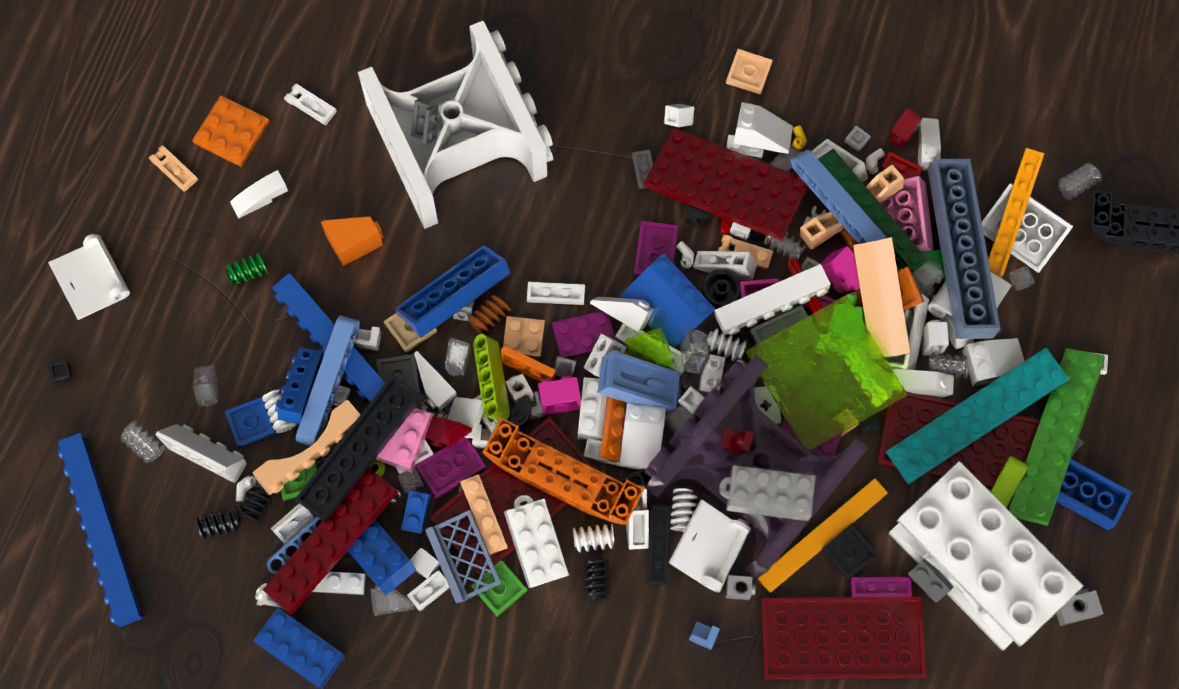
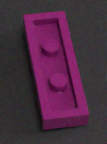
M911 577L850 578L851 597H912Z

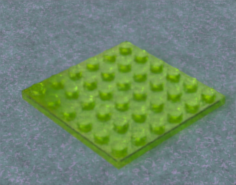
M847 295L746 351V354L806 453L908 395Z

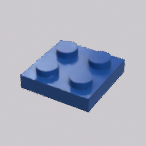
M262 397L225 411L238 448L275 434Z

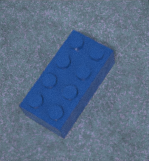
M1071 459L1056 502L1109 531L1116 526L1132 492Z
M376 520L370 524L348 550L385 596L416 571L409 558Z
M279 608L276 609L254 639L256 644L319 689L324 688L346 657L339 650Z

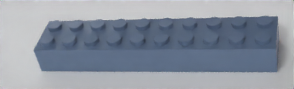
M933 159L928 169L955 338H994L1000 329L971 160Z

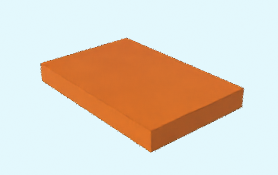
M505 345L502 347V364L541 383L546 379L556 381L555 369Z

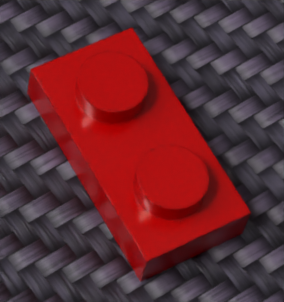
M889 152L881 167V170L884 171L893 165L904 179L919 176L923 167L892 152Z

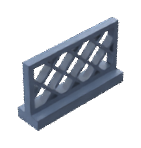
M471 510L425 530L456 603H463L484 591L502 584ZM467 516L470 520L468 531L459 527L461 519ZM446 526L454 528L450 539L443 536L442 528ZM457 529L467 533L463 544L454 541ZM470 534L478 539L476 549L466 545ZM452 543L462 546L458 557L451 555L450 548ZM465 548L475 551L471 562L461 559ZM478 553L485 555L486 562L484 567L474 564ZM460 561L470 564L466 575L459 573L457 569ZM473 566L482 569L479 580L469 577ZM486 571L493 574L495 582L491 584L482 582ZM468 579L477 583L475 591L469 594L465 588Z

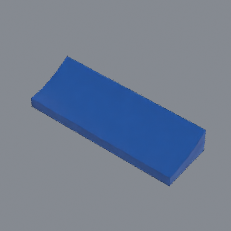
M483 245L394 309L396 314L422 338L511 273L505 259Z

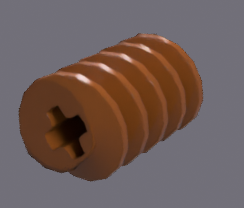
M492 295L490 297L491 301H485L486 307L481 305L479 307L480 311L476 310L474 311V316L468 317L471 326L479 334H482V330L489 332L487 325L494 327L495 325L492 320L494 319L499 322V314L505 317L504 309L509 312L511 311L507 303L500 297Z

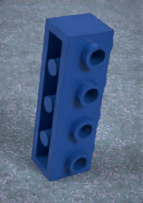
M299 347L298 353L293 355V367L288 369L286 376L288 381L286 385L283 384L281 400H277L275 411L278 412V420L300 424L323 360L322 351Z

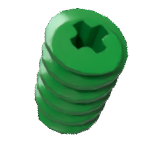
M256 253V259L249 255L248 262L244 257L242 258V264L235 260L234 267L227 263L226 274L233 287L234 280L241 284V278L247 282L249 275L255 279L256 272L261 277L263 276V270L267 274L268 271L262 256Z

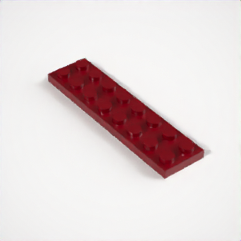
M368 468L327 522L322 521L262 590L292 615L396 496L398 491L372 469Z

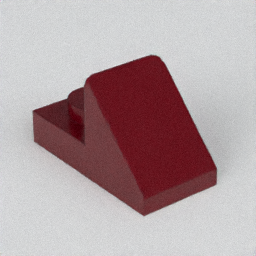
M725 428L720 447L735 457L749 452L754 432L745 430L739 433Z

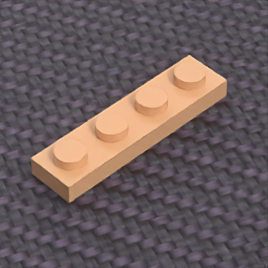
M479 474L460 481L489 554L492 555L507 549V544Z

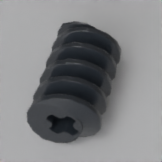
M253 484L252 487L255 491L248 492L251 498L245 497L244 501L247 505L240 504L239 507L243 512H237L251 521L259 523V519L256 516L264 515L260 509H268L265 502L272 503V499L261 485Z
M234 507L233 513L227 508L225 515L222 514L221 510H218L217 517H215L213 512H210V518H207L205 513L202 515V520H199L197 516V527L201 538L206 539L207 533L212 538L215 536V531L218 536L223 534V530L226 534H229L231 528L234 532H238L241 523L237 508Z
M593 559L584 563V567L588 569L584 571V575L588 577L584 579V583L588 584V586L584 587V590L589 593L585 595L586 600L592 602L609 601V599L604 598L605 595L610 594L609 591L604 590L605 587L609 586V583L604 582L605 579L609 578V575L604 574L609 568L603 566L609 560Z

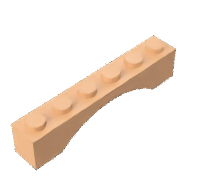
M891 165L879 173L866 187L878 202L882 203L903 188L904 178ZM831 212L813 218L800 227V237L813 250L844 229V227Z
M347 399L331 412L325 431L311 447L289 458L266 461L253 471L255 479L269 495L278 493L286 482L296 479L300 474L299 472L304 468H310L317 458L327 455L331 448L338 444L359 418L360 413Z

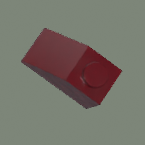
M907 107L889 134L888 138L891 143L903 149L916 134L923 118Z
M433 416L425 438L431 440V445L442 448L443 445L452 447L471 433L472 428L457 421Z

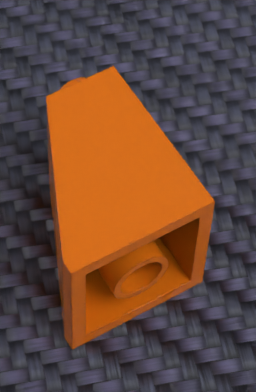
M371 217L324 220L321 222L324 233L343 266L383 245L381 240L384 238L378 222H373Z

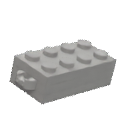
M733 465L730 477L722 480L719 489L721 495L728 499L727 511L808 521L812 515L815 476ZM727 484H729V490H728V491H726V485H727Z

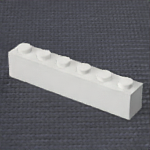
M819 264L716 309L714 315L723 334L729 333V335L738 333L740 328L747 326V328L752 327L760 319L768 320L774 317L776 312L781 310L786 312L792 309V305L800 303V305L804 304L815 295L818 297L828 293L831 284L822 265Z

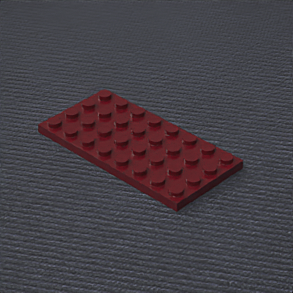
M674 127L643 187L780 241H783L809 187L798 175Z
M894 389L891 397L888 398L877 464L896 468L886 454V451L960 403ZM1015 415L926 474L942 478L960 461L984 487L992 488L1010 455L1026 463L1041 420Z
M550 417L528 435L594 468ZM495 463L479 476L508 547L505 550L490 555L494 566L516 549L504 512L514 509V502L519 496L527 495L534 502L545 499L550 518L554 517L568 505L519 480V478ZM464 491L459 492L430 517L436 526L471 510ZM527 501L521 502L520 505L527 504ZM467 516L461 519L459 527L468 531L470 520ZM446 526L441 531L446 538L450 539L454 528ZM457 529L454 541L463 544L467 533ZM470 534L466 545L476 549L478 539ZM452 543L455 549L460 553L462 546ZM465 548L462 557L466 561L471 562L475 551ZM478 553L474 564L484 567L486 562L485 555ZM473 566V570L480 577L482 569Z
M921 597L761 598L764 680L926 678Z

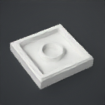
M454 398L447 419L460 422L472 428L471 433L464 438H475L484 412L482 400Z

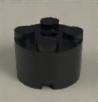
M717 269L710 272L706 276L702 287V295L715 309L739 300L741 293L740 279L734 272L727 269Z

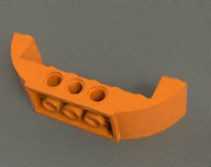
M500 418L483 450V454L505 471L519 478V480L587 514L613 523L627 525L644 491V488L628 480L622 483L519 432L518 425L503 418Z

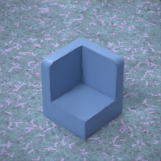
M696 622L689 640L711 650L720 628L715 626L711 628Z

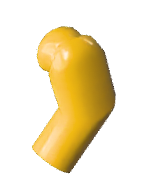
M801 125L793 128L796 138L792 146L796 150L803 149L807 142Z

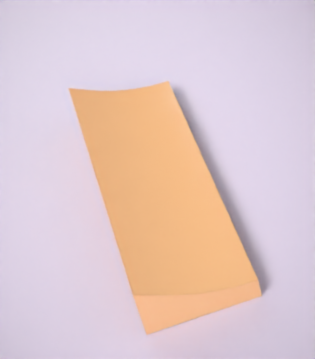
M892 237L853 245L871 359L911 354Z

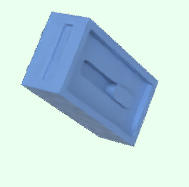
M613 350L602 357L597 393L630 404L666 408V414L676 409L677 402L681 398L682 390L679 387L680 372Z

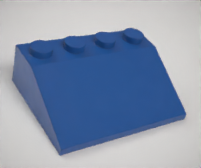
M664 253L621 294L625 299L644 300L650 304V307L654 308L647 324L664 343L673 348L681 344L716 310Z

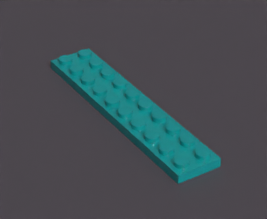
M1045 348L886 451V454L909 485L1067 382L1069 378L1048 349Z

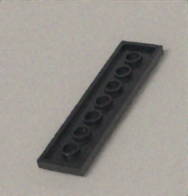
M392 374L295 500L326 523L424 396Z

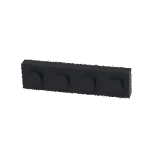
M651 505L647 584L667 585L671 506Z

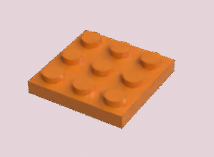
M220 96L192 141L194 144L242 167L270 121L268 118Z

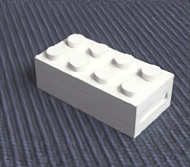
M527 495L519 496L514 502V509L505 511L504 514L528 588L568 576L569 574L545 499L534 502ZM527 501V504L520 505L521 502Z

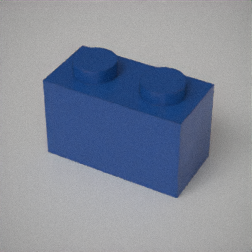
M418 489L409 490L401 530L420 534L424 532L432 492Z

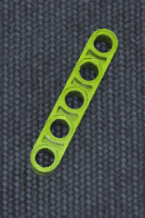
M479 334L474 339L473 347L483 411L486 417L498 422L500 418L507 420L510 415L499 343L491 337Z
M1011 455L990 491L1005 508L1029 466Z

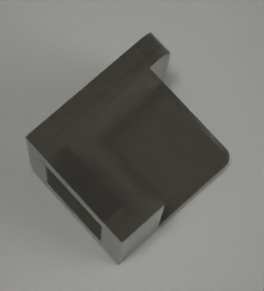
M689 365L679 380V387L683 393L690 386L698 391L700 375L692 371L693 367Z

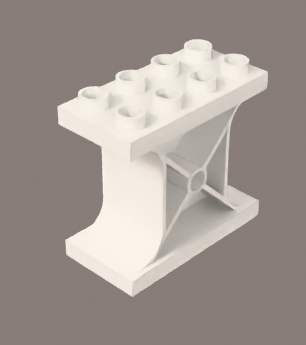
M484 21L470 26L473 61L467 67L411 91L400 93L385 88L379 82L372 67L358 72L366 105L424 229L438 223L433 192L441 182L500 157H511L523 163L533 182L547 177V162L553 160L549 148L553 145L552 139L544 124L537 127L534 118L537 110L533 99L529 93L522 95L518 85L521 82L520 74L513 61L506 63L502 53L506 51L499 31L496 30L489 33ZM418 98L439 105V119L436 125L437 137L428 145L422 144V139L411 136L415 100Z
M960 461L897 520L898 524L888 533L917 564L926 559L954 586L947 595L1001 650H1004L1013 641L1018 646L1025 643L1083 587Z

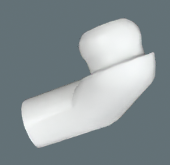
M879 148L866 158V170L870 174L878 172L877 161L885 156L882 149Z
M681 241L676 246L682 253L680 263L682 267L690 268L693 265L694 252Z
M247 476L237 484L236 502L245 503L246 492L252 489L253 484L257 482L254 476Z

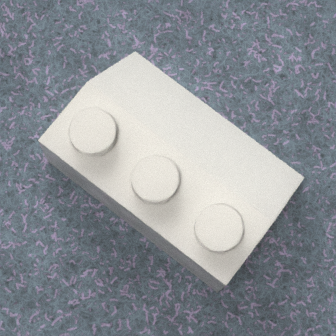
M584 377L578 427V439L580 440L590 438L602 441L607 396L597 393L599 379Z

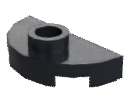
M526 395L510 411L507 419L518 425L519 428L526 425L532 416L531 401Z

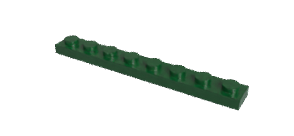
M834 148L818 158L886 238L892 237L894 253L906 267H910L912 274L928 264V259Z

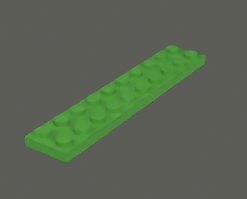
M1066 348L1060 367L1069 380L1050 392L1026 460V464L1029 466L1017 486L1009 508V512L1015 518L1048 526L1105 361L1104 355Z

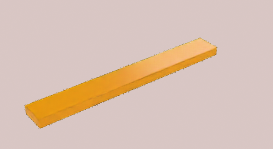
M1029 148L1025 149L988 258L990 272L1001 279L1044 153Z
M873 479L757 577L758 581L769 593L773 592L826 545L885 497L888 492L876 479Z

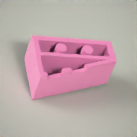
M414 408L375 460L412 473L425 442L432 414Z

